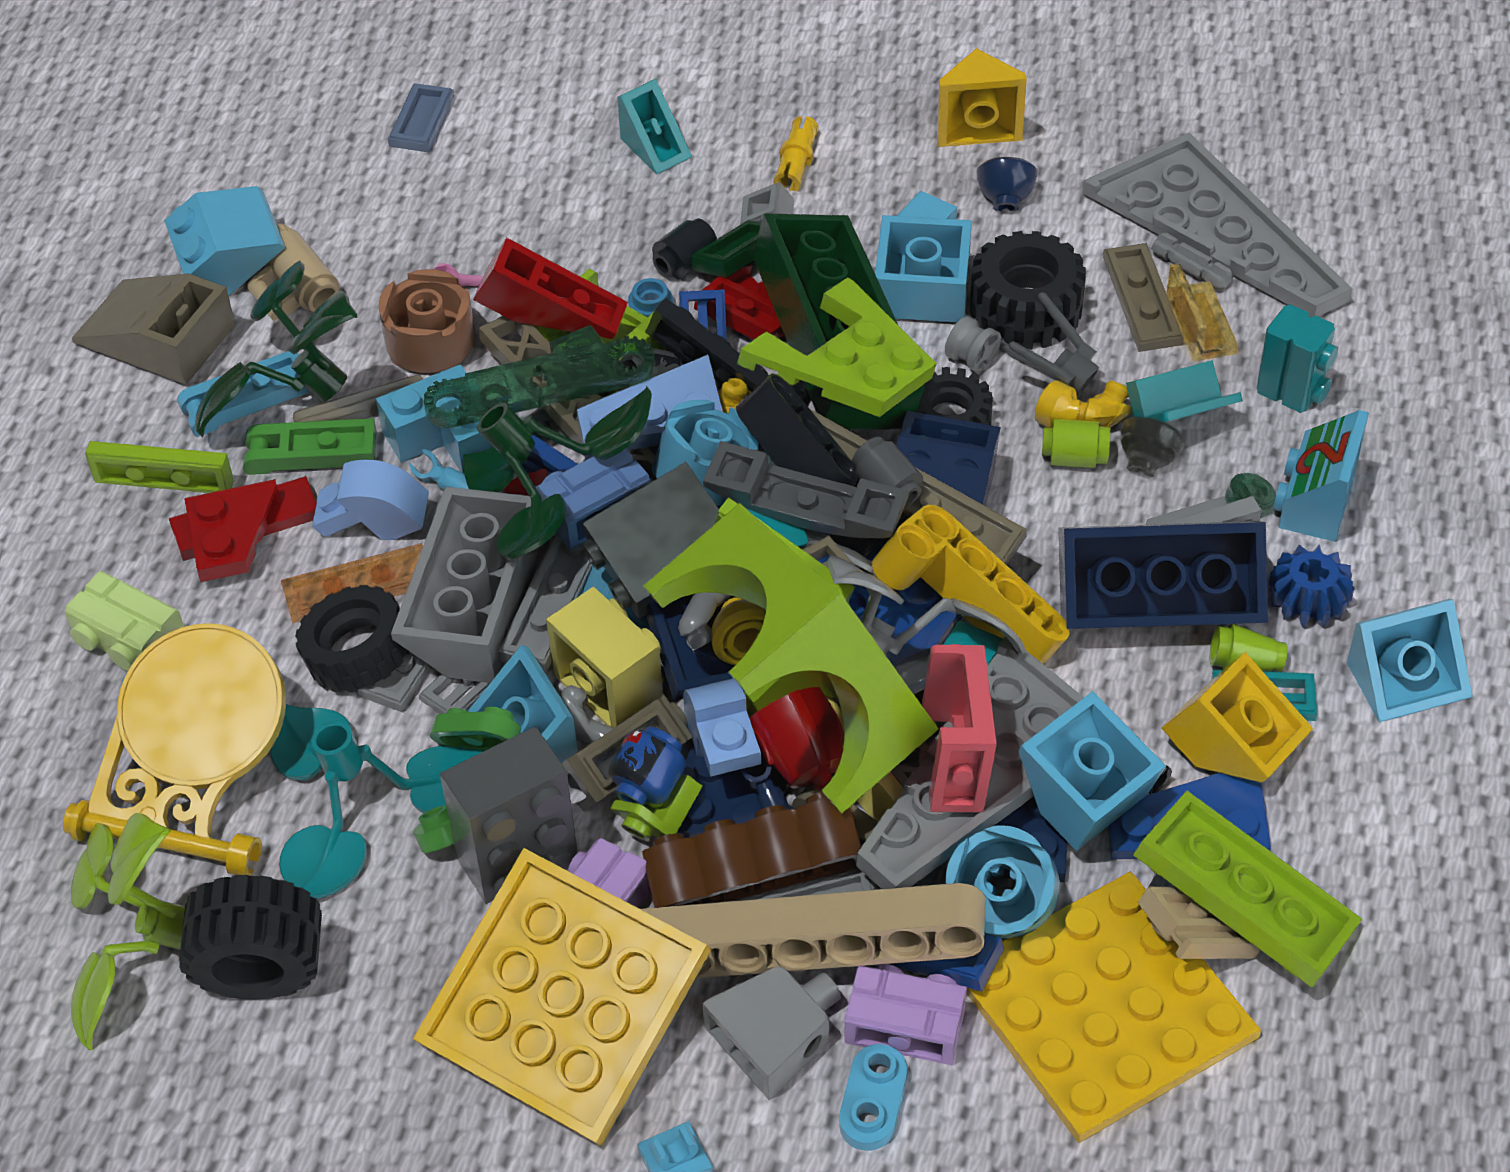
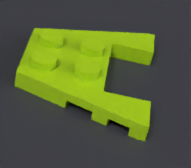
M848 277L824 293L820 308L850 327L807 356L766 331L741 348L737 363L752 371L755 370L756 364L778 371V376L782 377L790 385H794L802 380L823 388L821 396L878 417L932 379L937 364Z

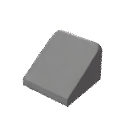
M780 182L744 196L740 225L747 220L761 223L764 213L793 214V197Z

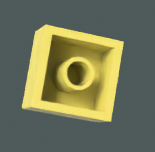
M593 586L546 619L554 676L565 687L573 685L584 690L588 696L586 706L606 725L615 728L663 695L662 683H664V677L660 664V643L647 628L640 629L636 626L615 599L610 598L608 600Z

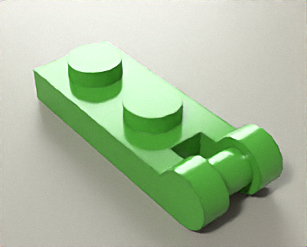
M370 418L252 425L246 430L245 445L249 451L244 454L243 470L247 475L269 474L271 471L340 468L343 467L344 463L350 461L375 460L377 435L375 420Z

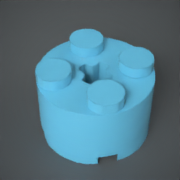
M685 401L674 406L665 422L652 466V472L656 478H659L687 462L703 485V479L720 441L757 451L759 449V442L743 424L736 409L730 407L727 414L713 409L715 404L713 401ZM704 487L717 506H722L727 500Z
M992 826L965 839L954 850L946 871V884H969L983 892L986 897L984 933L1000 937L1001 939L1023 936L1036 930L1049 919L1058 902L1060 880L1053 859L1042 844L1032 835L1015 827ZM1005 870H1010V877L1016 882V886L1013 890L1006 889L1002 896H998V890L991 885V880L993 877L1002 878Z

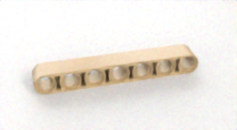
M954 883L640 910L710 947L711 952L696 977L706 978L758 974L774 967H783L787 971L957 959L974 956L984 947L986 897L975 886Z

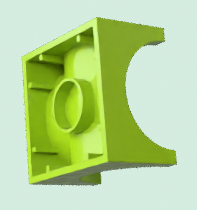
M740 503L643 585L662 608L681 597L691 594L720 593L745 599L765 609V619L756 640L745 656L729 671V674L745 691L746 711L749 718L757 711L789 693L809 687H821L825 696L839 699L844 721V748L838 769L822 792L841 814L939 729L841 593Z

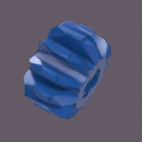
M1320 544L1313 551L1309 552L1301 545L1297 546L1293 554L1282 552L1281 557L1277 560V565L1274 566L1269 576L1268 585L1270 586L1269 591H1271V606L1282 607L1283 620L1291 618L1295 614L1300 615L1299 620L1302 628L1309 622L1310 617H1315V621L1322 628H1324L1330 617L1340 620L1341 616L1345 613L1346 606L1352 601L1354 593L1353 581L1351 580V565L1340 563L1339 552L1329 555L1323 554Z

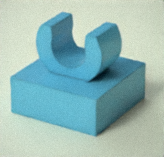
M689 1121L637 1143L638 1152L648 1172H713V1167Z

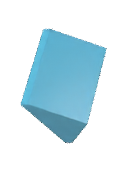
M1446 599L1356 623L1347 665L1378 722L1473 697L1454 599Z
M521 645L468 711L484 712L485 707L489 706L505 709L514 715L513 720L521 726L520 734L536 726L562 764L568 758L578 753L574 718L529 647Z

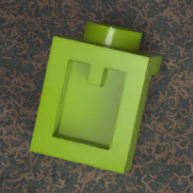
M682 774L665 803L657 805L644 803L642 806L638 803L615 800L610 810L624 819L621 825L623 829L639 839L649 841L651 836L661 837L677 833L702 785L689 775Z

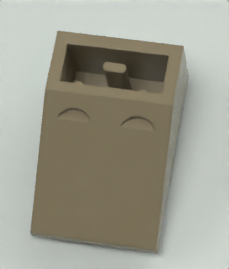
M189 273L123 279L72 337V341L75 344L186 385L236 324L227 288L220 284Z

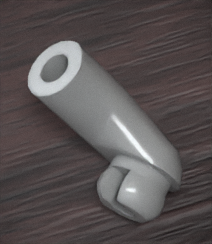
M573 685L563 689L561 699L574 718L576 740L590 745L613 729L611 726L589 718L583 708L588 703V696L584 690ZM610 746L609 748H607V749L604 750V751H605V752H609V750L611 749L612 746Z

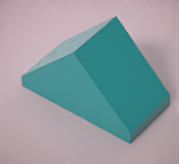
M656 78L617 97L620 139L656 175L692 157Z

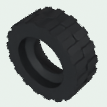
M368 585L342 588L341 591L334 594L332 592L325 596V599L321 602L315 603L310 608V612L303 616L300 621V628L296 630L295 637L298 642L295 644L314 681L318 682L319 686L324 689L328 687L333 692H355L364 687L367 689L374 686L376 682L391 676V672L403 664L404 657L410 651L392 640L391 632L400 606L389 591L386 593L381 587H369ZM364 626H376L373 634L361 644L347 650L332 651L333 645L348 632Z

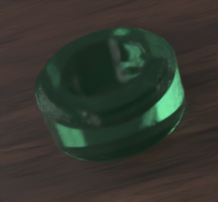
M1240 473L1235 475L1225 492L1226 503H1232L1253 496L1262 510L1260 518L1266 516L1271 510L1276 497L1273 486L1266 479L1256 474Z

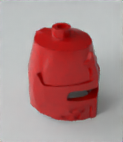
M809 687L793 691L765 706L749 718L763 758L777 770L791 788L799 789L813 785L815 790L826 787L833 778L831 774L837 771L843 753L841 737L844 736V731L834 708L825 697L821 687Z

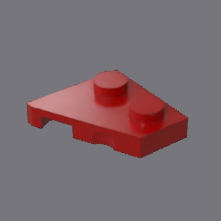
M750 263L727 278L717 277L702 289L725 290L726 326L748 336L751 340L756 339L766 331L778 339L784 335L764 283H758L750 275L752 268ZM695 301V303H694V309L697 310V311H698V301ZM707 301V316L717 322L716 301Z

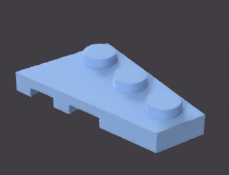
M703 356L577 409L582 443H585L586 434L598 421L641 393L646 386L652 393L649 416L639 437L626 450L658 446L665 422L671 410L682 402L690 400L715 402L713 409L722 411L709 356Z

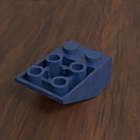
M907 411L897 441V447L917 469L986 506L995 471L1001 427ZM899 519L895 531L905 522L903 519Z

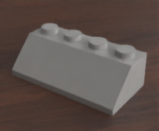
M445 486L391 635L392 640L448 678L491 683L501 670L503 662H499L498 650L526 595L542 545L527 554L508 560L499 554L497 541L506 523L519 511L531 506L530 496Z

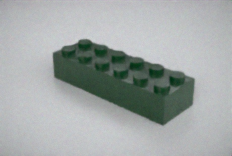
M763 214L753 259L789 346L807 356L850 327L820 308L824 293L847 277L853 280L897 323L848 215ZM804 381L816 413L845 429H901L906 412H917L925 388V384L882 416L878 417L821 396L823 388Z

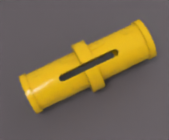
M798 116L792 121L788 140L783 142L779 150L780 164L774 176L773 184L780 182L786 189L790 178L793 180L790 191H798L800 189L806 165L810 166L813 160L812 146L819 126L809 116H806L803 128H800L803 120L802 116Z

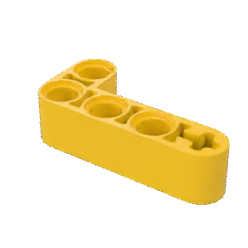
M923 506L898 527L893 537H890L872 561V569L876 577L892 589L904 590L921 577L943 598H955L995 615L1018 635L1025 650L1043 665L1067 640L1070 634L1069 629L1066 628V620L949 512L939 506ZM962 615L974 627L1004 638L1005 635L986 622L978 618Z

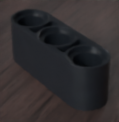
M771 373L736 406V412L743 424L778 467L853 487L859 483L860 479L856 475V467L792 386L782 377Z

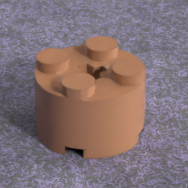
M422 269L407 273L408 280L396 286L395 280L387 285L381 293L378 307L386 350L393 364L419 373L440 372L460 365L471 353L475 344L476 334L470 294L466 287L464 289L458 284V278L445 271Z

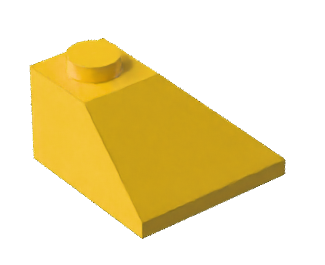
M1244 652L1187 701L1161 729L1195 767L1262 783L1274 773L1313 730V727L1250 656Z

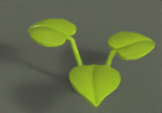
M135 813L129 818L117 841L114 852L110 828L105 824L97 823L89 836L87 848L77 863L72 879L71 903L76 909H85L90 904L96 888L108 893L110 904L120 905L125 901L139 907L140 909L135 921L136 933L143 934L144 941L106 945L101 954L92 952L84 963L72 993L71 1018L77 1037L88 1050H93V1033L113 985L115 977L114 957L122 953L141 951L157 954L159 945L180 950L185 906L160 900L133 885L154 851L171 832L168 828L154 822L147 815ZM111 860V870L114 874L111 877L110 883H108L103 873Z

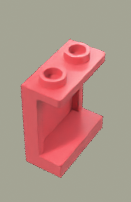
M960 644L933 645L930 650L922 706L933 721L950 722L953 727H940L929 790L930 812H984L997 745L984 645Z

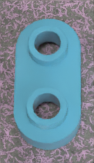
M884 1044L867 1046L856 1054L852 1062L839 1114V1128L843 1139L850 1146L859 1150L872 1151L879 1149L891 1140L895 1132L907 1082V1064L903 1055L891 1046ZM876 1064H882L888 1070L884 1073H876L870 1068ZM863 1113H871L877 1119L872 1122H863L858 1117Z

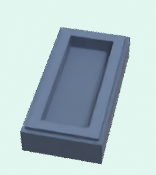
M413 83L388 137L389 147L429 153L454 99V90Z

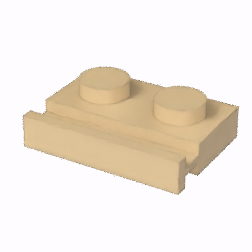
M1149 886L1138 901L1150 918L1153 929L1165 938L1166 941H1175L1178 944L1179 948L1175 953L1179 959H1254L1260 952L1259 948L1244 940L1236 931L1208 910L1197 905L1193 899L1177 887Z

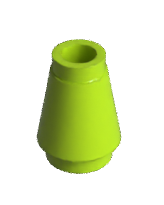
M1229 624L1228 627L1217 626L1215 628L1210 645L1209 661L1210 665L1222 667V670H1224L1236 658L1246 652L1262 671L1282 672L1286 663L1288 648L1286 642L1277 641L1236 624Z

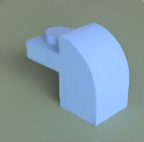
M377 460L350 461L343 464L340 482L329 484L325 488L320 489L312 527L326 537L362 522L381 540H395L423 528L429 491L409 473L390 463Z
M733 678L684 690V714L687 717L689 732L693 736L692 741L698 758L703 756L705 758L710 777L761 764V751L746 711V697L743 689Z

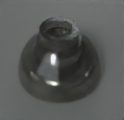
M1134 416L1122 422L1120 442L1123 452L1129 459L1127 465L1129 471H1141L1146 476L1154 477L1156 469L1165 467L1173 462L1185 446L1186 441L1182 434L1176 428L1162 421Z

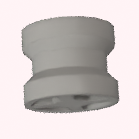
M965 316L951 330L946 341L945 354L953 360L962 359L966 361L969 369L979 373L984 365L988 364L996 356L1001 343V335L992 328H980L977 320L970 316Z

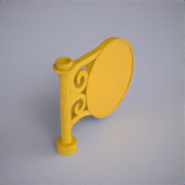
M202 623L173 630L161 636L144 649L129 668L121 685L117 702V716L90 800H81L78 804L71 803L67 807L63 818L64 832L70 834L73 840L82 842L87 832L91 833L97 823H102L110 828L113 838L119 839L129 818L135 813L147 815L154 822L171 831L157 848L225 862L228 874L252 876L254 870L247 868L248 860L259 861L262 854L261 839L237 833L231 842L212 838L211 829L215 809L224 792L236 779L252 770L268 754L283 725L286 710L284 681L276 662L265 648L253 637L236 628L221 624ZM125 746L130 756L141 768L128 769L120 774L116 781L115 791L118 797L128 804L136 803L140 799L137 793L129 791L133 783L142 782L145 785L146 792L142 800L135 806L123 809L115 807L110 796L112 783ZM158 780L171 786L161 792ZM196 789H207L203 798ZM182 796L188 797L191 800L190 808L186 811L184 806L176 804L173 807V816L183 824L195 822V834L172 830L168 826V810L174 800Z

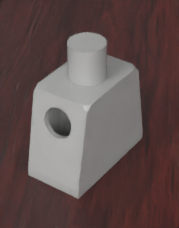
M774 967L703 1002L704 1028L764 1096L770 1100L829 1042V1018L824 1011L841 999V995L834 981L824 972H821L809 982L800 986L785 968Z

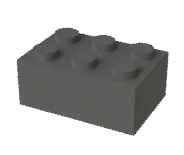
M536 726L440 773L457 860L485 904L494 900L523 848L565 870L569 867L578 851L567 771Z

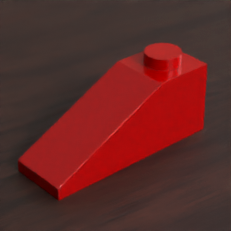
M507 237L486 268L473 299L514 322L607 339L615 337L628 304L622 298Z

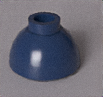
M998 157L985 161L977 168V181L984 195L993 202V209L995 211H1002L1003 209L1018 211L1020 202L1029 196L1035 186L1038 170L1029 161L1021 158Z

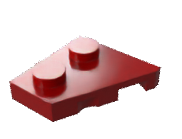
M276 479L184 498L200 583L249 572L256 555L255 546L262 540L268 526L266 516L272 503H277L279 499Z

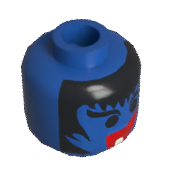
M651 726L647 727L645 731L637 730L630 732L612 759L608 769L610 778L618 786L615 794L623 801L638 803L642 806L644 803L655 805L665 803L686 767V761L681 754V743L663 730Z

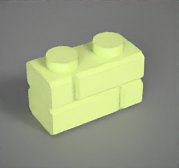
M101 571L85 585L83 592L80 591L66 605L65 610L71 628L70 635L72 639L88 651H92L96 647L108 653L110 659L126 671L129 670L135 659L151 643L173 630L184 627L179 610Z

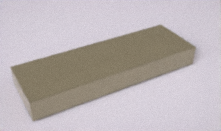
M1147 243L1104 249L1103 259L1138 352L1183 345L1184 337Z

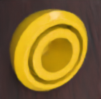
M738 597L729 599L723 604L713 622L711 630L713 650L719 659L728 664L736 665L745 656L762 628L766 614L764 608Z

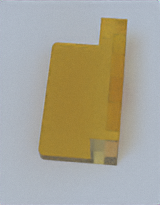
M1180 263L1170 265L1166 294L1192 361L1237 354L1238 343L1211 282L1189 285Z

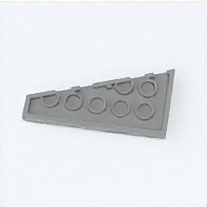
M1190 132L1083 180L1082 193L1158 235L1169 233L1178 239L1177 243L1181 244L1184 242L1211 257L1213 259L1212 263L1219 262L1231 269L1232 275L1288 305L1291 304L1309 312L1310 317L1315 315L1319 317L1350 301L1352 288Z
M1006 636L998 645L997 653L989 665L987 664L997 745L984 812H930L929 790L938 734L927 750L926 757L916 772L913 771L905 782L903 792L893 807L886 810L858 852L856 866L882 889L913 886L951 858L954 850L965 839L981 830L994 826L1031 799L1034 794L1018 751L1020 746L1084 698L1026 650L1023 657L1020 658ZM946 722L943 727H953L950 722Z

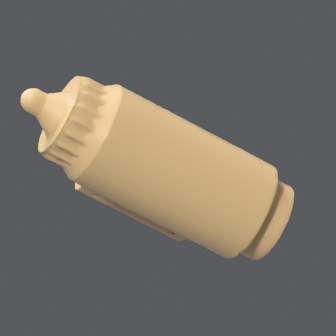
M277 224L286 248L267 263V267L248 281L247 289L258 300L270 284L281 278L289 267L300 260L305 266L303 277L297 288L282 300V309L286 315L294 312L300 306L314 312L325 300L335 292L340 291L339 282L297 231L292 230L287 225ZM272 310L268 313L273 321L278 319Z

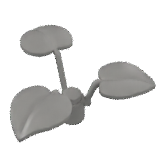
M838 545L855 565L833 555H830L827 564L834 584H856L864 586L868 590L870 596L860 621L885 655L888 651L898 655L902 646L944 611L978 618L986 622L1008 638L1020 658L1025 653L1022 641L1005 622L977 606L955 598H943L900 636L893 639L891 635L895 627L875 617V613L882 594L893 599L901 606L904 600L892 588L876 577L872 569V561L856 551Z

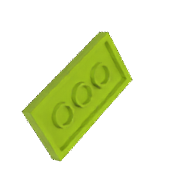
M1186 791L1143 839L1133 854L1154 873L1177 887L1193 899L1197 905L1208 910L1236 931L1244 940L1255 945L1282 965L1286 971L1301 979L1311 988H1313L1362 921L1360 916L1189 791Z

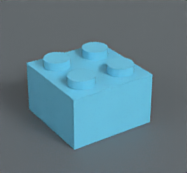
M882 215L875 275L895 319L958 322L961 318L965 317L972 220Z

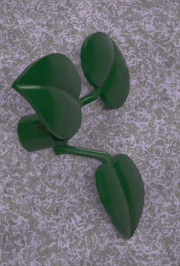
M300 260L284 272L281 278L275 280L265 289L254 304L250 316L254 321H259L272 310L294 337L288 350L292 354H296L302 349L304 350L291 366V369L296 372L295 377L293 378L255 362H249L246 365L241 362L237 363L214 382L198 406L195 426L196 432L202 438L208 422L241 391L252 374L259 373L290 385L297 392L305 386L321 402L328 401L341 389L347 380V374L318 350L312 341L338 325L358 317L350 304L348 296L342 290L335 292L307 318L303 329L299 331L283 311L282 300L289 296L299 285L305 270L304 264Z
M647 386L641 393L598 421L586 434L585 443L583 444L538 424L532 416L522 421L506 403L495 405L483 415L477 425V430L493 447L481 452L463 455L464 473L468 488L499 493L511 482L516 473L531 498V506L515 514L499 534L497 550L503 558L511 560L543 545L560 528L566 515L567 507L564 498L556 493L542 501L539 492L522 467V464L527 460L535 445V441L532 438L533 432L581 455L586 456L592 453L598 461L611 458L628 448L644 429L649 416L652 393Z

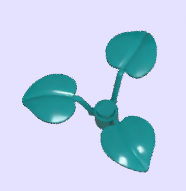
M286 704L283 725L274 745L270 749L273 763L283 776L293 780L310 779L323 769L329 789L333 826L332 829L322 825L309 826L301 829L288 839L282 849L279 862L283 879L294 883L295 887L304 888L311 893L310 897L319 899L342 890L359 875L366 861V842L363 836L357 832H342L344 823L338 782H346L355 778L361 770L363 761L371 764L400 789H411L410 799L412 804L418 811L425 813L432 808L446 805L440 773L484 751L466 749L463 746H436L425 749L409 759L406 766L409 777L407 779L401 777L376 757L369 745L358 746L350 723L344 715L325 708H305Z

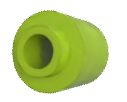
M1054 419L1053 428L1044 427L1042 456H1051L1050 466L1095 469L1096 464L1108 465L1111 428L1099 426L1098 421Z

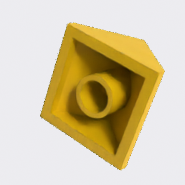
M977 48L939 80L938 147L1023 141L1026 74Z

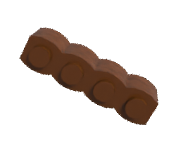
M819 792L806 799L807 804L796 809L786 810V807L783 805L769 806L757 811L755 818L745 823L735 824V821L731 819L718 820L704 827L705 832L694 837L685 838L683 834L674 833L657 838L653 842L654 846L642 851L643 859L646 860V872L654 908L727 902L858 869L856 866L857 855L862 847L852 805L841 814L825 794Z

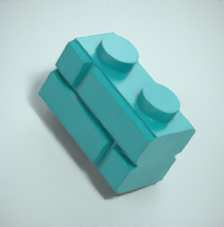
M1291 304L1284 306L1266 329L1256 387L1257 393L1275 402L1282 400V405L1299 413L1306 412L1313 402L1321 404L1332 384V379L1326 377V372L1332 367L1339 349L1332 344L1335 332L1334 323L1316 315L1310 317L1309 312Z

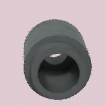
M877 436L866 441L855 452L852 463L856 467V475L859 479L863 478L908 490L909 497L904 508L910 506L920 496L923 475L892 441H885L882 437Z

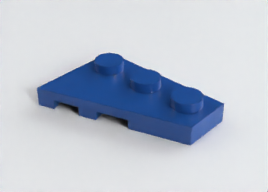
M1223 773L1149 794L1108 826L1111 860L1137 859L1133 854L1143 839L1186 791H1189L1269 851L1271 850L1262 783Z

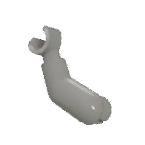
M698 593L693 595L678 626L680 635L686 637L687 644L691 649H698L711 641L712 629L707 625V622L713 616L716 608L732 597L731 595L720 593Z

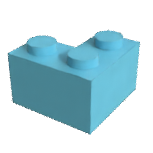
M461 364L376 398L382 433L401 463L424 454L422 449L431 451L444 445L460 472L465 474L464 454L477 453L493 447L477 430L480 419L490 410V407Z

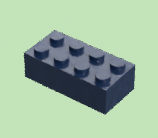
M1241 521L1058 527L1061 616L1066 620L1067 629L1268 623L1266 522Z

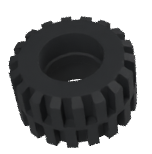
M1022 231L1012 232V236L1007 237L1002 234L995 237V243L987 242L981 247V253L976 254L971 273L970 314L973 319L976 318L980 328H992L998 331L1001 337L1004 338V342L1008 344L1012 341L1023 343V347L1033 350V343L1040 342L1042 348L1052 346L1053 337L1061 342L1067 336L1047 312V309L1038 299V295L1041 292L1046 293L1076 330L1083 311L1086 267H1083L1081 255L1074 253V247L1068 242L1060 243L1059 237L1052 234L1048 237L1041 235L1042 232L1032 231V234H1023Z
M236 875V877H221L214 879V882L203 883L197 887V891L189 894L187 903H185L179 968L182 973L186 974V979L191 983L200 985V988L224 997L258 1000L295 994L297 990L308 987L311 984V980L315 979L317 975L322 921L320 903L316 898L310 897L311 893L304 888L295 887L294 883L267 876Z

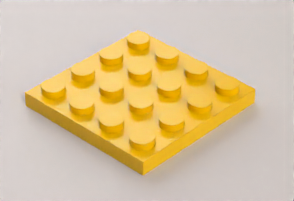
M523 848L418 1028L413 1040L602 1146L711 949L707 944Z
M1131 871L1053 913L1036 930L1023 936L1008 938L1002 941L1004 950L983 991L967 988L966 993L1078 1143L1257 1040L1261 1033L1259 1026L1204 959H1179L1175 953L1179 948L1178 944L1175 941H1166L1165 938L1153 929L1150 918L1138 903L1146 889Z

